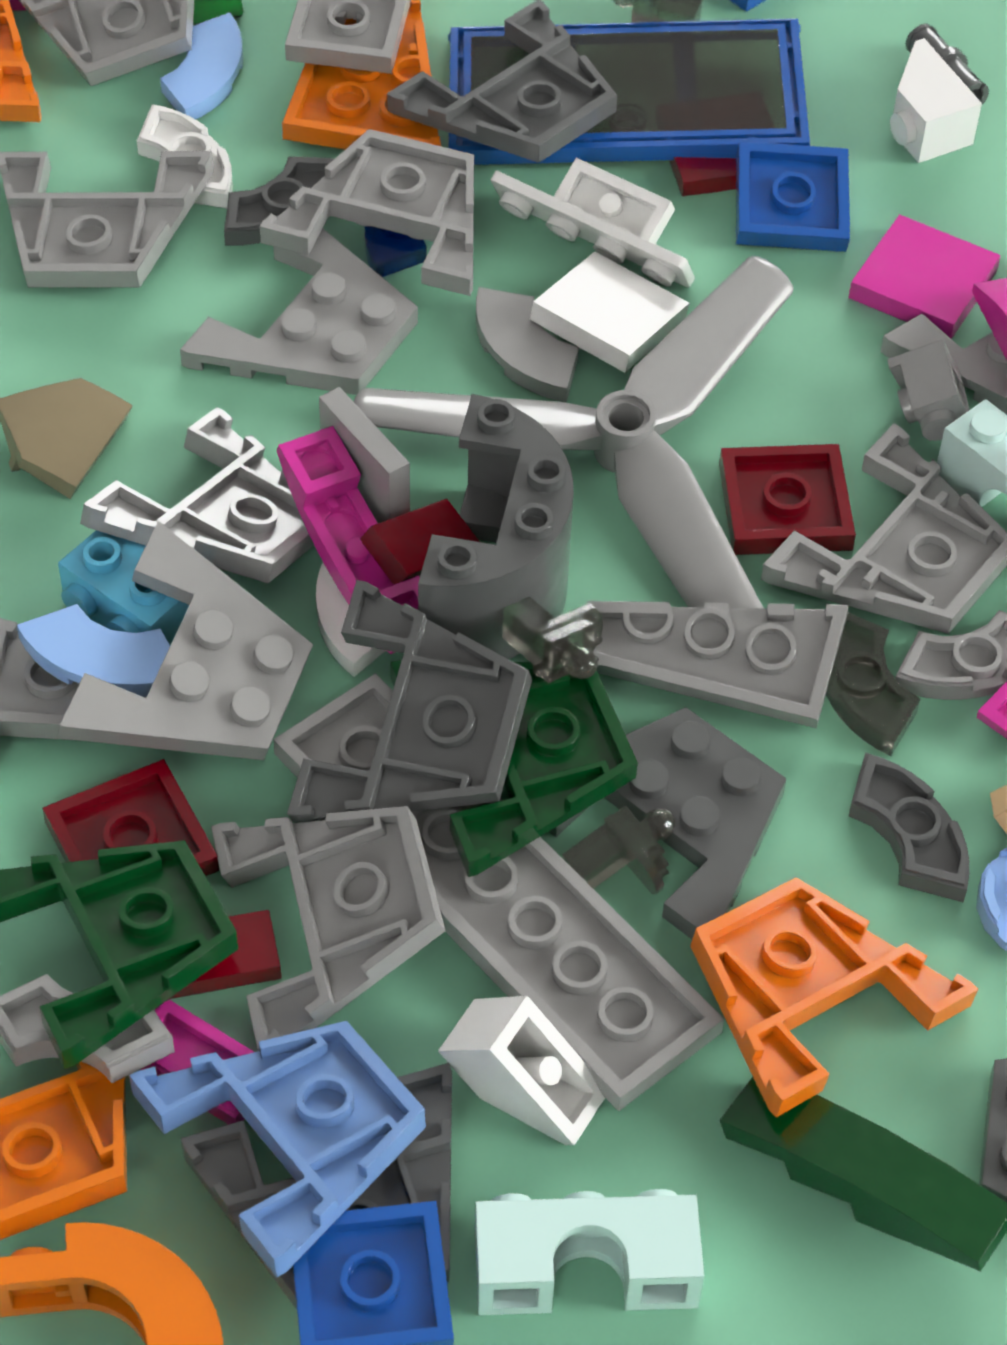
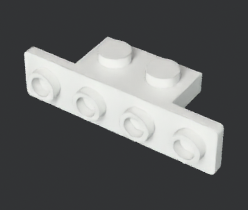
M579 158L574 160L554 196L499 171H495L490 180L500 197L499 204L506 211L521 219H528L531 214L546 221L547 228L563 239L575 241L578 236L594 244L593 248L599 254L618 264H622L624 259H627L642 266L641 270L646 276L664 286H671L674 281L690 288L695 279L686 258L656 245L675 211L672 201Z

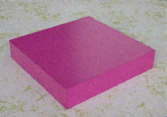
M899 214L851 281L848 298L905 322L923 314L952 339L977 302L972 293L974 283L992 280L998 270L1001 255Z

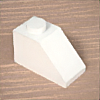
M925 38L914 43L897 89L894 112L890 118V130L898 144L903 145L918 163L973 145L982 105Z
M528 996L474 999L438 1050L441 1056L481 1100L564 1145L576 1144L605 1099L585 1062Z

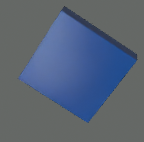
M739 141L736 153V244L846 252L850 241L848 148Z
M436 1201L347 1210L293 1265L300 1345H454Z

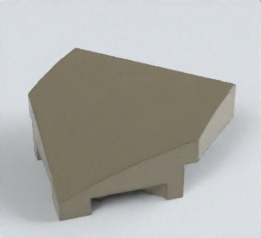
M82 378L45 385L0 398V422L11 455L9 460L11 472L23 469L71 499L127 419L133 405Z

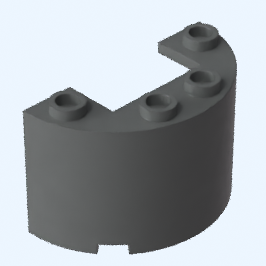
M471 394L459 437V448L468 449V485L459 515L478 540L494 542L496 545L432 534L418 583V610L423 612L428 620L455 635L459 632L507 659H511L520 653L527 657L554 630L566 602L574 495L572 472L561 446L539 422L513 407L505 400Z

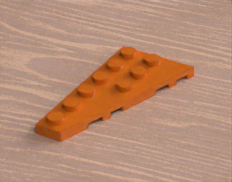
M411 0L392 74L305 63L282 122L284 140L347 149L367 130L371 129L441 146L438 129L394 115L388 111L387 106L388 92L422 71L431 76L420 0ZM347 19L343 25L356 24V20Z

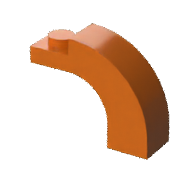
M65 1223V1251L53 1252L43 1247H26L14 1251L10 1256L0 1257V1317L80 1309L96 1310L113 1315L127 1323L140 1336L145 1345H224L216 1309L200 1279L174 1252L141 1233L102 1223Z

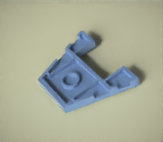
M347 1021L259 1041L260 1051L222 1060L216 1052L190 1058L192 1068L157 1076L155 1067L138 1070L129 1075L133 1096L163 1134L226 1101H231L297 1183L239 1214L243 1236L276 1278L286 1273L426 1128L425 1108Z

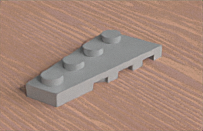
M587 601L570 661L594 663L597 672L606 676L817 728L849 605L826 604V609H794V604L768 603L767 608H729L730 603L704 602V607H671L669 602Z

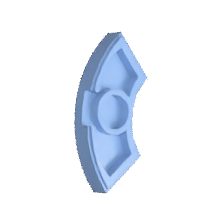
M230 12L194 25L191 50L187 51L186 58L177 69L160 78L161 91L174 109L195 120L212 111L232 92V84L243 66L242 37L240 29Z
M78 604L17 624L18 636L25 650L36 663L57 679L67 684H72L73 681L80 683L84 673H87L142 697H147L170 648L161 629L139 633L110 630L90 620Z

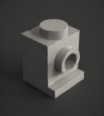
M941 339L887 359L889 369L901 388L897 391L898 398L907 422L910 424L918 421L923 436L929 441L942 440L945 427L970 410L960 371L944 340Z

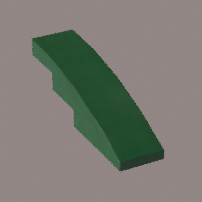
M752 1077L719 1120L726 1139L784 1161L791 1180L850 1203L857 1222L980 1272L1007 1233V1202L952 1166L886 1128L817 1094L782 1115L775 1117L769 1111Z

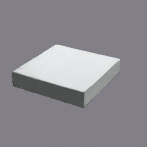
M595 251L533 301L529 320L626 373L685 319L689 302Z

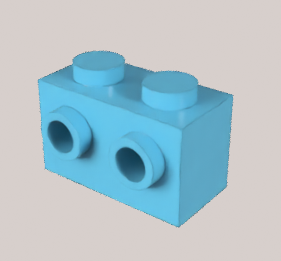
M96 530L58 562L62 585L61 597L66 607L78 604L90 620L110 630L139 633L161 629L171 646L189 605L132 581L134 570L146 547L145 545Z

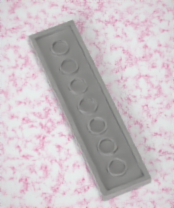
M376 673L274 738V754L297 778L303 758L361 770H370L393 690ZM491 803L412 812L418 823L445 932L508 997H529L585 1062L602 1095L618 1111L722 1033L724 1018L541 837L482 873L468 877L450 832V814Z

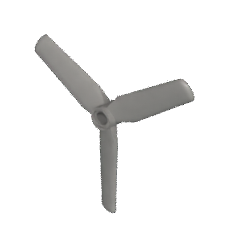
M758 256L748 257L633 368L625 389L606 395L599 402L597 408L556 401L489 397L505 400L513 407L531 416L555 438L562 450H594L598 463L603 468L615 473L620 502L688 607H704V602L730 603L729 608H763L688 463L660 436L697 410L793 293L794 288L787 275L768 260ZM365 388L356 395L353 402L379 428L460 437L471 395Z

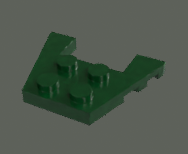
M402 660L390 662V674L393 685H395ZM514 662L529 670L532 682L504 782L510 799L450 814V832L468 877L482 873L636 778L638 762L594 663Z
M185 840L99 849L98 859L61 863L56 854L31 857V866L0 869V922L62 901L104 980V983L39 1006L43 1026L64 1069L73 1067L238 950L236 929Z

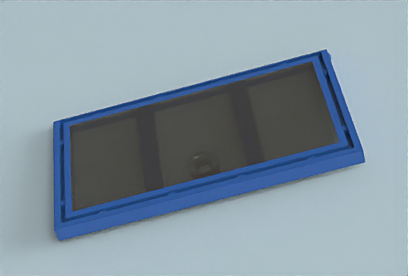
M798 18L554 24L555 26L562 25L570 35V45L579 56L586 55L617 94V111L539 163H573L576 158L585 162L674 160V157L736 158L739 141L810 146L799 35L801 26L798 23ZM504 26L451 27V31L448 34V41L450 42V89L458 95L464 96L530 53L504 37ZM449 133L448 148L474 154V165L538 163Z

